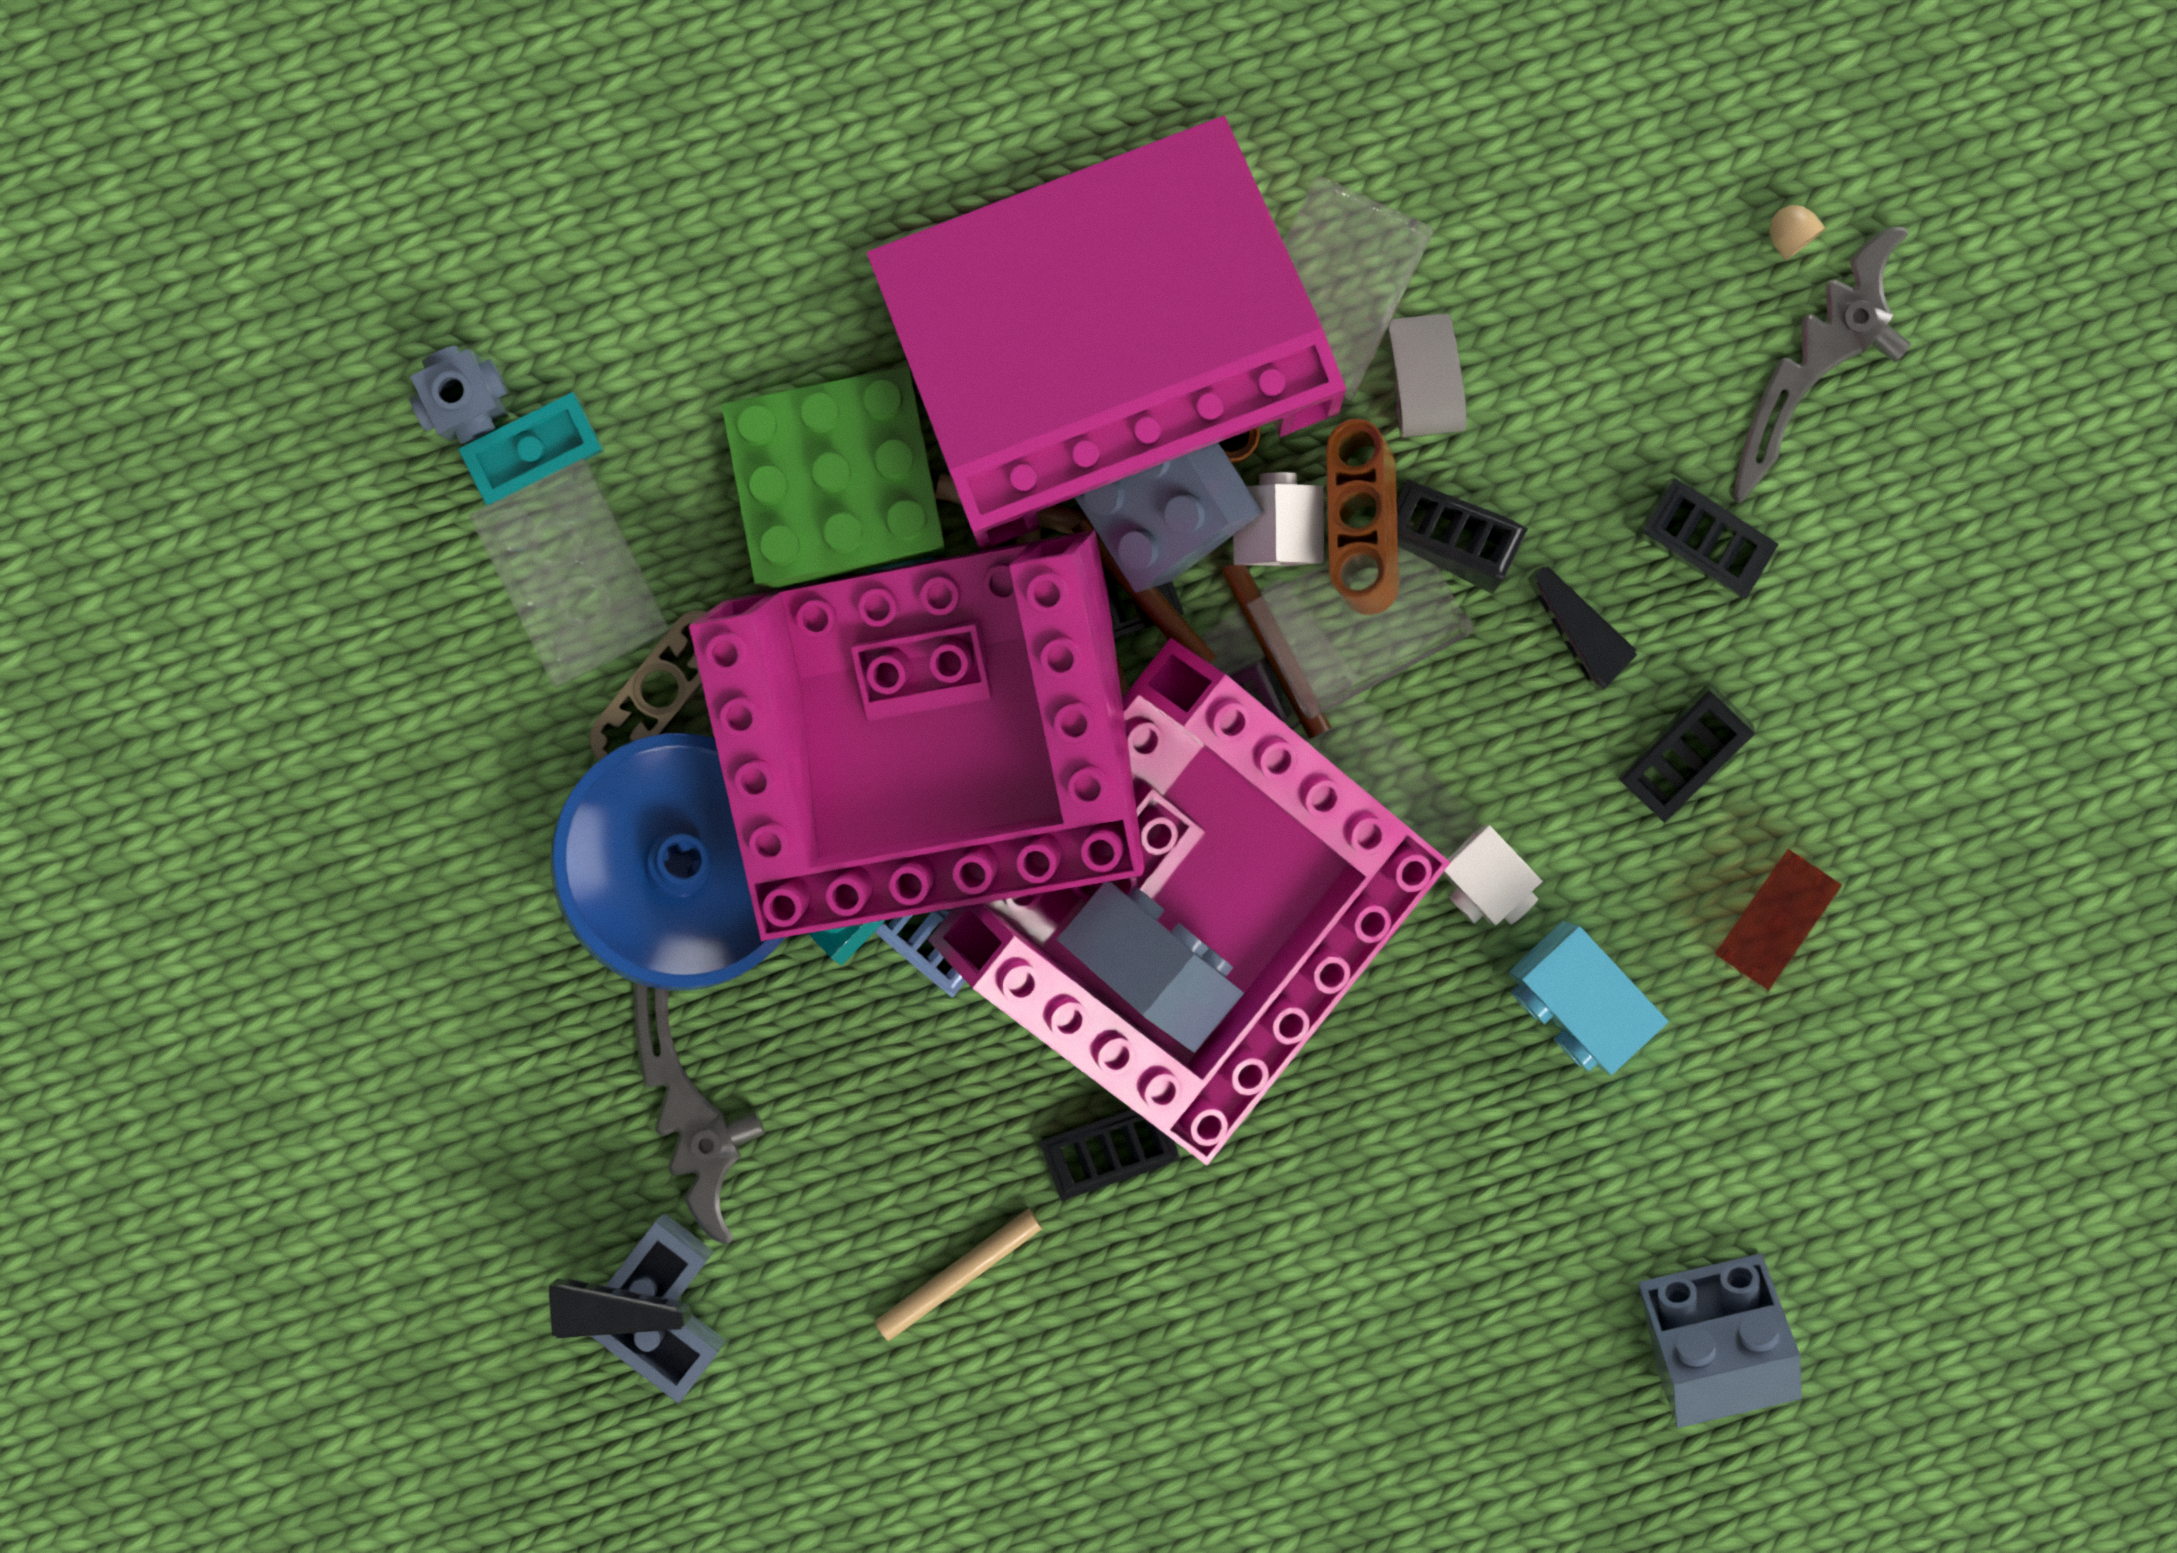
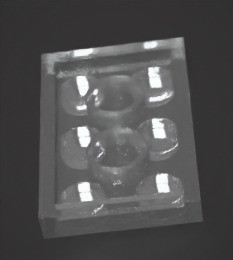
M584 458L469 515L554 687L559 688L670 631L664 614L587 460Z

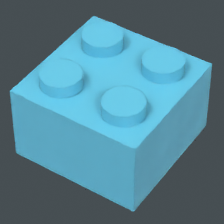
M1561 921L1507 972L1518 984L1510 991L1511 995L1535 1020L1539 1019L1545 1025L1551 1019L1561 1030L1554 1038V1041L1579 1067L1582 1066L1588 1072L1596 1066L1606 1073L1613 1075L1669 1022L1579 925Z

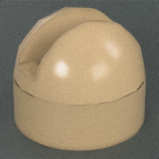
M1789 205L1778 210L1772 218L1769 231L1770 241L1786 261L1818 237L1826 227L1810 209L1798 205Z

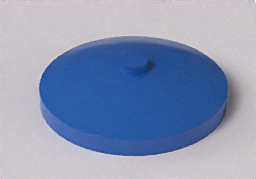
M667 733L638 739L606 755L580 779L568 796L555 825L550 854L551 879L557 904L566 924L579 943L598 962L612 972L644 986L674 991L697 990L726 983L741 976L764 960L784 940L785 937L765 941L760 939L715 738L688 733Z

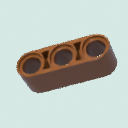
M1351 419L1342 422L1334 428L1328 438L1326 448L1329 573L1332 584L1352 610L1362 615H1375L1384 612L1393 604L1399 588L1396 464L1390 447L1377 427L1366 420ZM1365 446L1375 448L1373 456L1364 465L1357 467L1348 465L1350 456L1358 448ZM1365 507L1376 508V515L1369 524L1360 528L1349 527L1350 519L1356 511ZM1366 568L1378 569L1376 580L1368 588L1362 590L1350 588L1352 579L1359 571Z

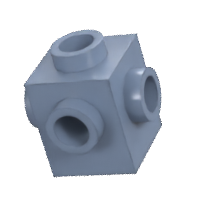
M451 346L437 351L422 360L424 370L410 376L418 393L409 396V400L420 424L425 431L435 428L437 435L449 441L458 439L460 444H464L483 437L495 429L494 421L508 415L500 398L507 394L508 391L495 363L491 358L483 362L482 358L470 349L460 352L457 346ZM461 382L464 388L462 398L455 403H447L442 394L443 389Z

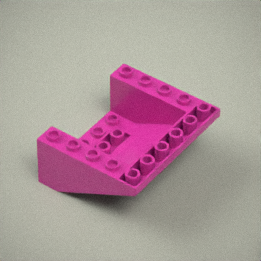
M1225 115L866 252L980 551L1039 530L1040 525L1036 514L1039 510L1272 421L1280 438L1338 416L1346 393L1342 376L1321 323Z
M1095 530L724 599L689 625L761 941L1142 876L1144 863L1110 604Z
M1170 638L1122 698L1144 871L1142 876L1110 882L1126 894L1136 885L1165 910L1158 918V921L1170 932L1179 922L1234 968L1226 978L1244 992L1242 997L1195 1053L1142 1016L1056 940L1103 883L953 908L928 941L975 991L1204 1164L1208 1165L1451 862L1229 676Z

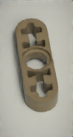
M691 611L681 616L595 721L590 732V745L593 753L599 760L610 753L606 749L611 742L610 737L605 733L607 727L611 724L621 728L634 715L633 712L623 709V705L630 697L642 713L658 719V723L651 731L648 725L641 721L630 735V739L633 742L645 737L663 734L700 689L702 681L696 655L687 663L688 666L698 669V673L692 681L689 680L686 673L678 665L663 660V656L669 648L672 649L677 657L682 656L691 642L685 635L687 628L691 623L707 613L706 611ZM659 670L671 673L675 677L679 689L675 701L664 708L653 707L646 701L643 695L645 679L651 673Z

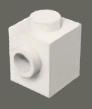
M1297 473L1259 474V485L1247 486L1263 513L1233 535L1234 565L1293 566L1324 563L1325 517L1323 486L1297 485Z
M1482 824L1446 858L1451 863L1442 874L1456 888L1448 897L1474 924L1483 916L1488 923L1497 925L1504 918L1512 925L1538 901V898L1532 891L1543 881L1490 825Z

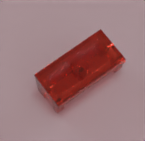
M1787 849L1720 945L1715 956L1720 958V961L1729 969H1734L1749 979L1755 987L1768 995L1841 891L1842 884L1790 849Z

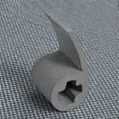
M1437 314L1389 320L1387 327L1396 372L1395 406L1400 437L1407 438L1465 431V395L1451 316L1449 314Z

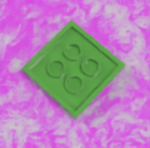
M909 366L721 404L753 578L758 591L946 553Z

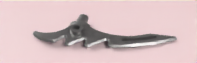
M1891 227L1881 231L1868 240L1852 256L1850 264L1856 283L1855 287H1850L1837 280H1830L1826 284L1827 322H1822L1812 314H1808L1803 318V361L1801 364H1798L1788 358H1782L1777 363L1757 407L1744 445L1733 493L1735 502L1742 503L1779 457L1785 429L1794 410L1808 390L1823 375L1845 360L1863 353L1871 344L1895 363L1911 346V342L1888 325L1894 314L1887 304L1883 290V274L1886 263L1897 245L1908 236V230L1905 227ZM1785 390L1788 395L1770 434L1763 461L1757 463L1756 456L1766 424L1781 391Z
M634 982L635 1029L643 1082L648 1087L666 1086L655 1130L661 1136L675 1131L679 1133L668 1165L669 1172L673 1175L692 1172L696 1174L695 1180L685 1195V1202L698 1225L709 1237L717 1242L729 1244L733 1236L725 1225L721 1214V1185L730 1167L741 1157L738 1146L765 1134L763 1123L757 1111L727 1122L724 1114L709 1103L696 1089L684 1071L672 1041L668 1019L669 990L655 988V1010L661 1054L660 1056L655 1055L650 1031L648 986Z

